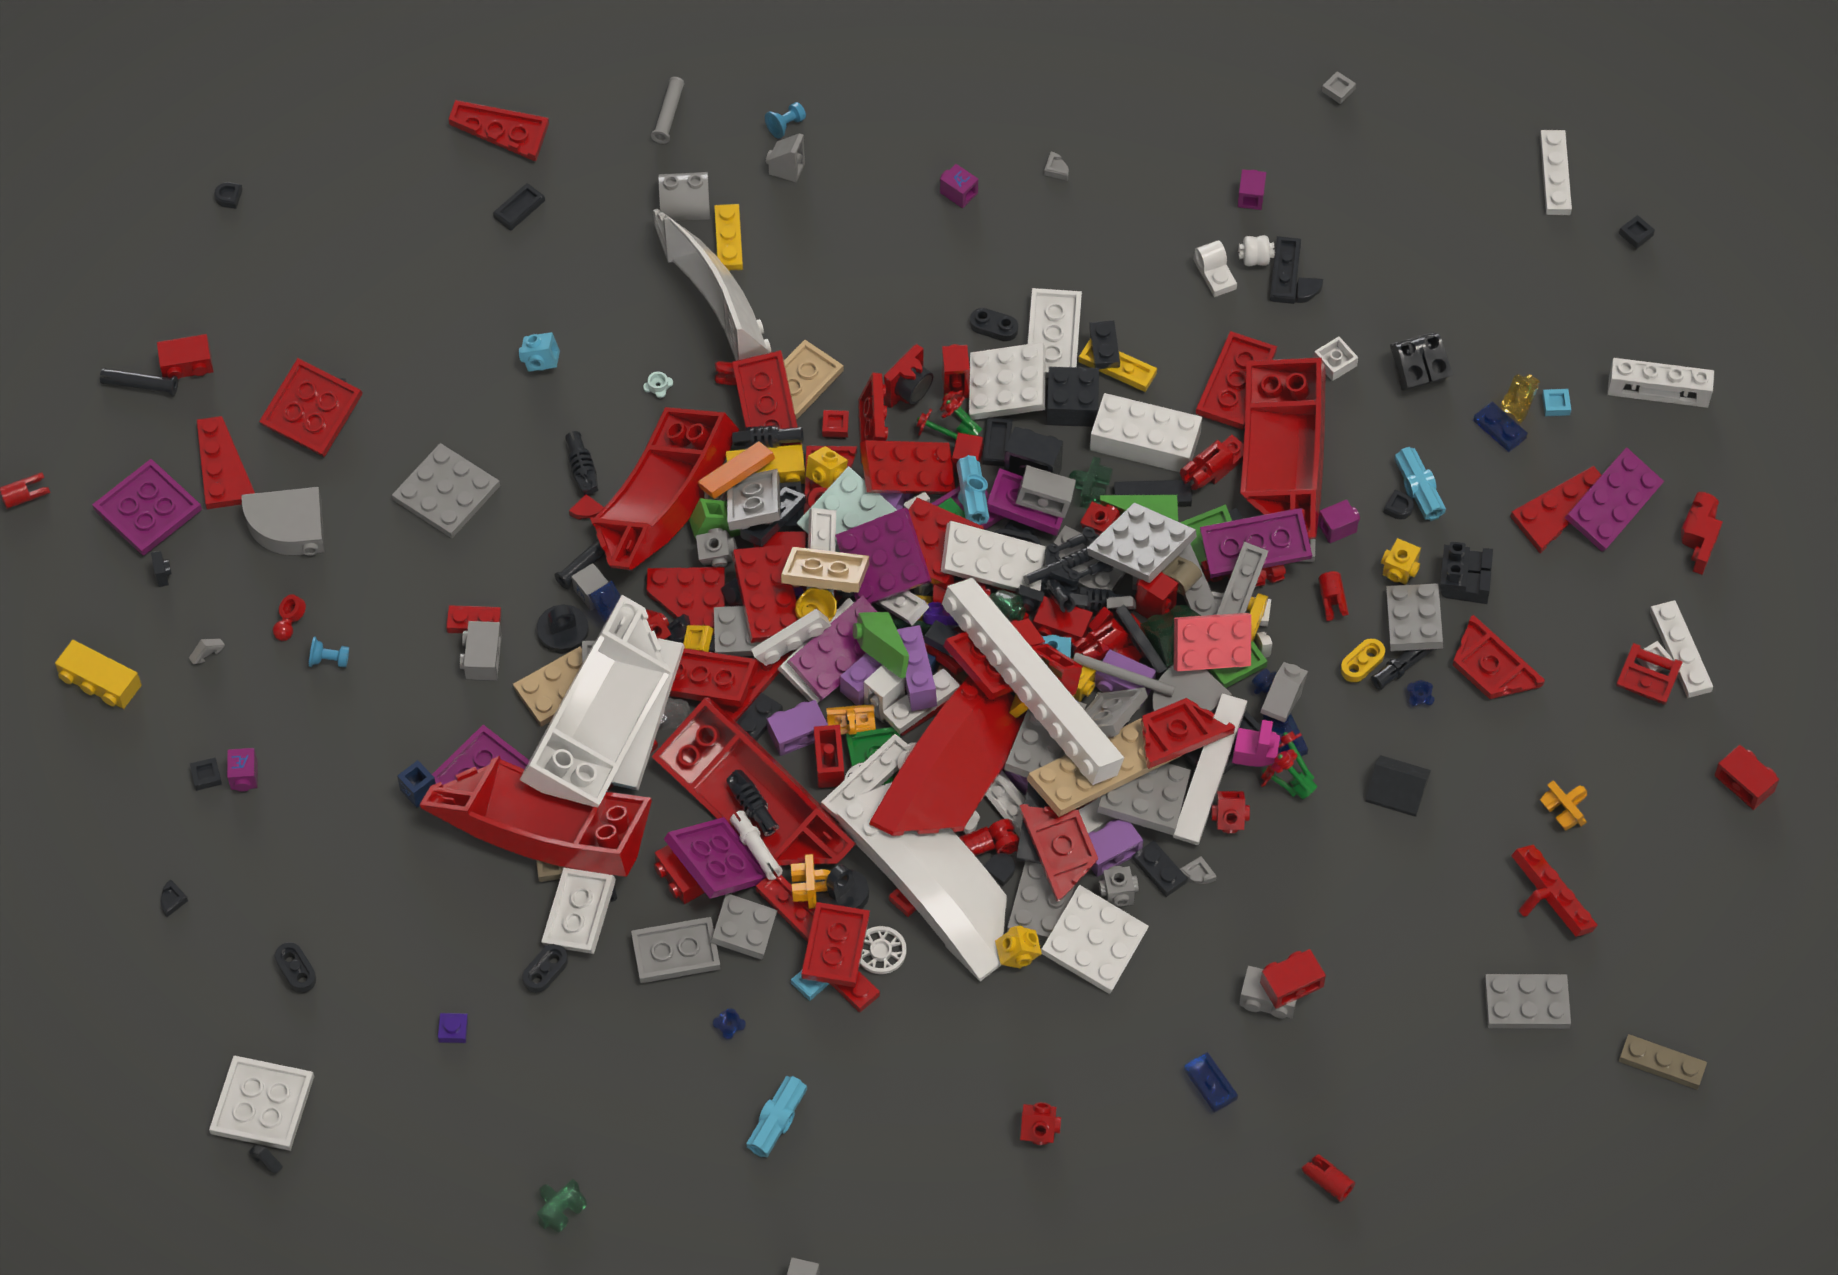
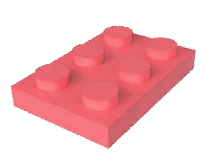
M1237 613L1174 618V670L1190 671L1251 666V614Z

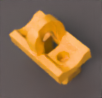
M874 704L826 708L827 724H840L841 734L855 735L857 732L876 729Z
M1554 780L1547 785L1550 790L1540 799L1541 803L1549 812L1553 811L1560 804L1563 805L1566 810L1559 814L1556 820L1565 831L1577 823L1582 827L1587 821L1576 805L1587 796L1585 787L1580 785L1566 795Z
M813 854L805 855V863L791 864L792 882L806 881V883L792 884L793 902L808 901L809 909L816 907V892L828 891L826 880L831 872L825 869L815 870ZM815 880H825L822 882H815Z

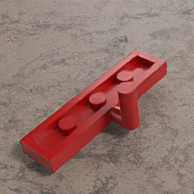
M1534 845L1516 849L1511 855L1512 858L1538 889L1520 907V914L1528 916L1540 900L1546 899L1575 937L1593 932L1598 926L1597 923L1577 900L1573 891L1561 880L1557 871L1545 860L1540 850Z

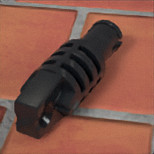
M777 425L746 427V431L732 433V443L735 446H746V449L759 441L767 448H777L785 443H803L804 433L802 427L782 429Z
M572 431L575 440L572 439L570 432L565 436L570 450L568 459L574 479L585 496L586 494L589 495L599 491L597 472L590 451L584 447L581 433Z
M1079 587L1078 592L1067 591L1075 600L1076 607L1087 611L1100 612L1103 607L1107 608L1108 598L1132 596L1135 599L1134 595L1114 594L1110 589Z
M742 770L733 771L726 781L734 797L738 800L746 815L757 822L765 836L772 835L776 832L775 829H779V825L770 815L768 803L764 800L755 784Z

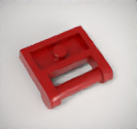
M1633 643L1616 686L1666 705L1683 661L1675 659V661L1641 649V645ZM1636 658L1668 669L1670 670L1669 676L1634 662Z

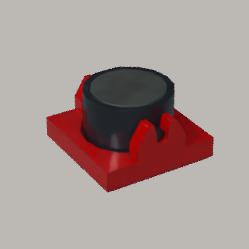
M918 344L914 345L884 375V384L886 385L884 402L890 408L899 400L909 404L919 402L931 387L934 376L932 372L924 367V348Z

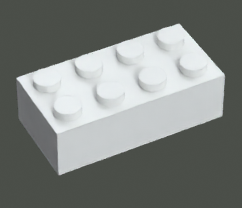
M1104 393L1091 432L1090 450L1180 472V469L1193 459L1201 433L1202 417Z

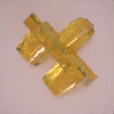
M1520 374L1515 375L1508 393L1503 398L1501 410L1513 414L1520 423L1523 422L1538 390L1540 381L1530 374H1527L1525 377Z

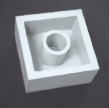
M1340 337L1314 351L1313 358L1322 357L1326 369L1325 374L1332 381L1355 368L1358 363V356Z

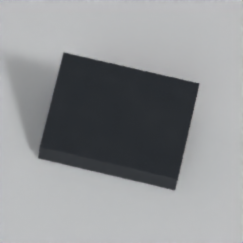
M1380 755L1374 767L1365 802L1416 817L1431 770Z

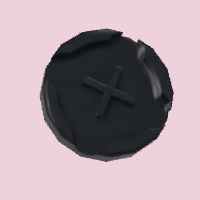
M572 605L552 606L539 617L537 623L538 638L548 650L550 648L555 650L556 653L562 654L571 652L581 647L582 641H585L588 636L589 626L587 617L580 609Z
M844 865L836 866L828 875L826 880L828 891L816 892L818 902L863 909L869 900V887L866 878L861 873L848 869Z

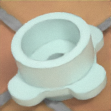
M653 372L649 375L648 382L643 385L645 392H652L658 398L666 396V390L673 385V380L670 377L667 378L663 372Z

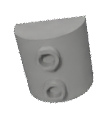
M708 172L659 174L660 211L674 221L710 219Z

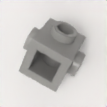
M721 528L709 530L706 534L696 535L699 561L704 566L723 567L727 565V562L733 561V550L737 549L736 540L734 537L731 538L726 530L723 531Z
M1113 866L1108 870H1103V880L1098 882L1100 896H1105V900L1116 907L1134 905V894L1139 891L1137 876H1132L1130 866Z

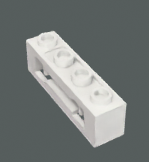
M1613 358L1609 373L1607 395L1708 408L1713 392L1714 370ZM1625 384H1631L1632 390H1635L1637 385H1640L1639 392L1624 390L1623 388ZM1684 391L1683 395L1685 397H1680V392ZM1688 392L1697 393V399L1687 398Z

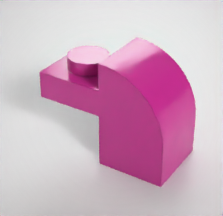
M1262 720L1260 731L1238 728L1232 763L1254 767L1267 766L1274 763V759L1278 754L1280 735L1272 732L1273 721Z

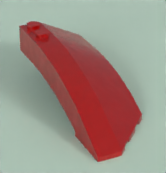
M1322 357L1246 361L1245 435L1240 494L1262 515L1301 508L1308 538L1316 539L1321 503L1325 436L1326 369Z
M665 407L646 449L625 483L595 518L590 517L611 568L634 569L666 545L689 520L699 499H704L705 492L699 487L698 481L723 465L726 459V451H730L733 444L732 433L739 431V428L725 412Z
M968 676L938 712L909 754L871 818L869 825L892 836H900L904 834V831L917 830L918 834L939 833V829L950 828L953 832L964 831L974 811L1005 767L1027 711L1015 718L1009 713L1014 700V696L1011 693L989 700L970 676Z
M704 698L652 756L717 819L724 817L739 837L740 834L730 822V818L734 814L740 822L741 819L736 812L744 810L734 797L726 779L733 771L742 770L760 791V794L768 803L770 815L779 825V829H775V833L765 836L757 822L748 817L751 824L760 831L761 839L778 865L805 863V855L813 854L814 864H836L856 845V842L821 807L812 795L711 698Z
M500 756L491 759V763L478 770L476 767L470 768L455 775L456 779L442 785L439 782L430 786L420 803L421 809L478 839L502 849L557 866L627 877L638 857L652 800L650 797L606 792L597 808L544 794L520 781L525 769L501 760Z

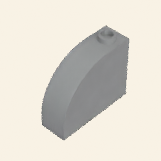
M319 487L242 495V507L247 527L253 538L260 545L270 551L284 555H315L325 552L322 500Z
M1173 661L1169 669L1164 672L1158 681L1175 686L1172 696L1154 691L1152 712L1188 698L1197 703L1199 707L1215 714L1222 693L1230 696L1232 694L1206 669L1176 671L1174 670Z

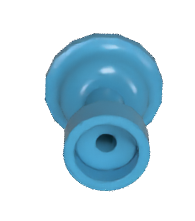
M794 102L789 105L788 112L783 115L772 111L765 114V123L774 137L782 138L785 135L786 124L792 120L795 122L804 120L806 112L800 103Z
M313 637L309 667L312 668L314 664H319L322 659L337 661L339 667H347L349 647L341 646L339 651L323 648V643L318 641L317 637Z

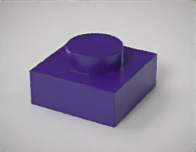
M440 1013L439 1043H466L468 1014Z

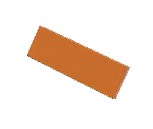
M758 441L699 480V487L715 499L775 459L774 453Z

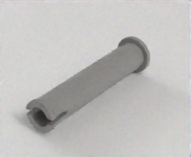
M679 77L670 78L656 128L651 133V138L660 144H666L670 140L669 132L685 84L684 80Z

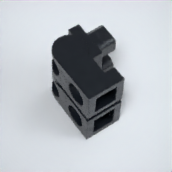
M1432 332L1390 344L1395 365L1399 370L1401 378L1399 381L1401 390L1445 379L1453 375L1442 339L1438 333Z
M1450 542V545L1444 544L1440 581L1441 595L1448 599L1487 604L1490 592L1493 549L1483 548L1482 552L1470 551V547H1465V543Z

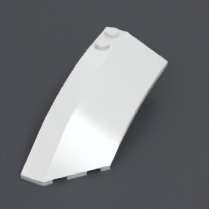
M659 209L653 210L654 225L668 263L674 262L704 295L726 333L735 360L738 361L771 353L768 339L764 340L762 336L764 329L761 320H756L744 292L724 264L699 238Z
M621 595L549 723L520 781L544 794L599 807L640 726L668 675L671 673L668 664L664 663L662 659L660 644L655 632L650 629L647 621L648 614L643 606Z
M892 783L859 795L838 810L839 825L911 902L944 942L945 947L980 982L1001 966L995 940L1004 935L1007 895L952 829H939V833L918 834L917 830L904 831L903 835L892 836L869 825L871 818Z

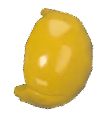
M809 588L798 598L795 604V614L798 620L817 609L828 617L830 622L837 612V601L832 592L827 589Z

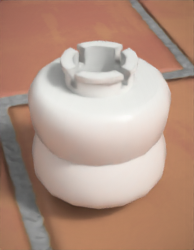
M1265 235L1258 237L1246 236L1243 239V244L1238 245L1239 259H1243L1246 266H1266L1269 264L1270 258H1274V242L1269 243V238Z

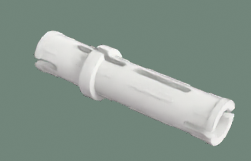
M744 811L736 812L741 821L739 822L733 814L730 822L739 832L741 842L748 846L766 874V877L769 880L776 879L771 870L774 869L778 877L782 874L783 870L761 839L760 831L751 824Z

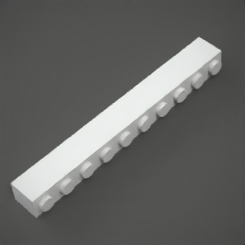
M973 578L949 585L942 602L945 610L959 624V627L969 634V638L973 641L974 645L986 656L989 663L1001 674L1004 681L1009 684L1019 699L1024 702L1034 714V717L1044 726L1050 736L1079 768L1080 772L1092 785L1117 776L1124 760L1123 755Z

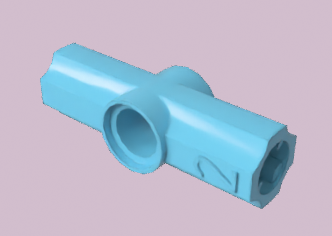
M1406 447L1401 449L1400 452L1395 454L1394 460L1404 477V486L1408 496L1415 499L1425 520L1433 521L1438 519L1445 513L1446 508L1436 490V481L1431 470L1425 469L1415 448Z
M967 455L964 458H960L956 464L961 489L958 494V500L964 506L965 518L981 525L989 520L985 495L988 483L982 477L980 462L976 460V456Z
M786 1076L773 1099H769L764 1105L759 1117V1123L746 1143L747 1148L760 1157H768L781 1133L784 1134L789 1129L795 1116V1110L807 1091V1085L794 1076Z

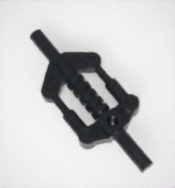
M1086 527L1083 529L1082 534L1068 539L1066 543L1061 545L1049 544L1046 549L1044 567L1024 575L1023 579L1025 584L1029 585L1049 576L1055 580L1075 586L1079 583L1080 578L1084 576L1094 575L1101 571L1111 572L1114 567L1097 560L1099 561L1098 563L1088 566L1084 571L1072 570V568L1084 564V562L1095 559L1088 555L1087 547L1100 535L1095 533L1093 528ZM1081 544L1087 545L1086 548L1064 556L1062 559L1059 557V551L1073 548Z

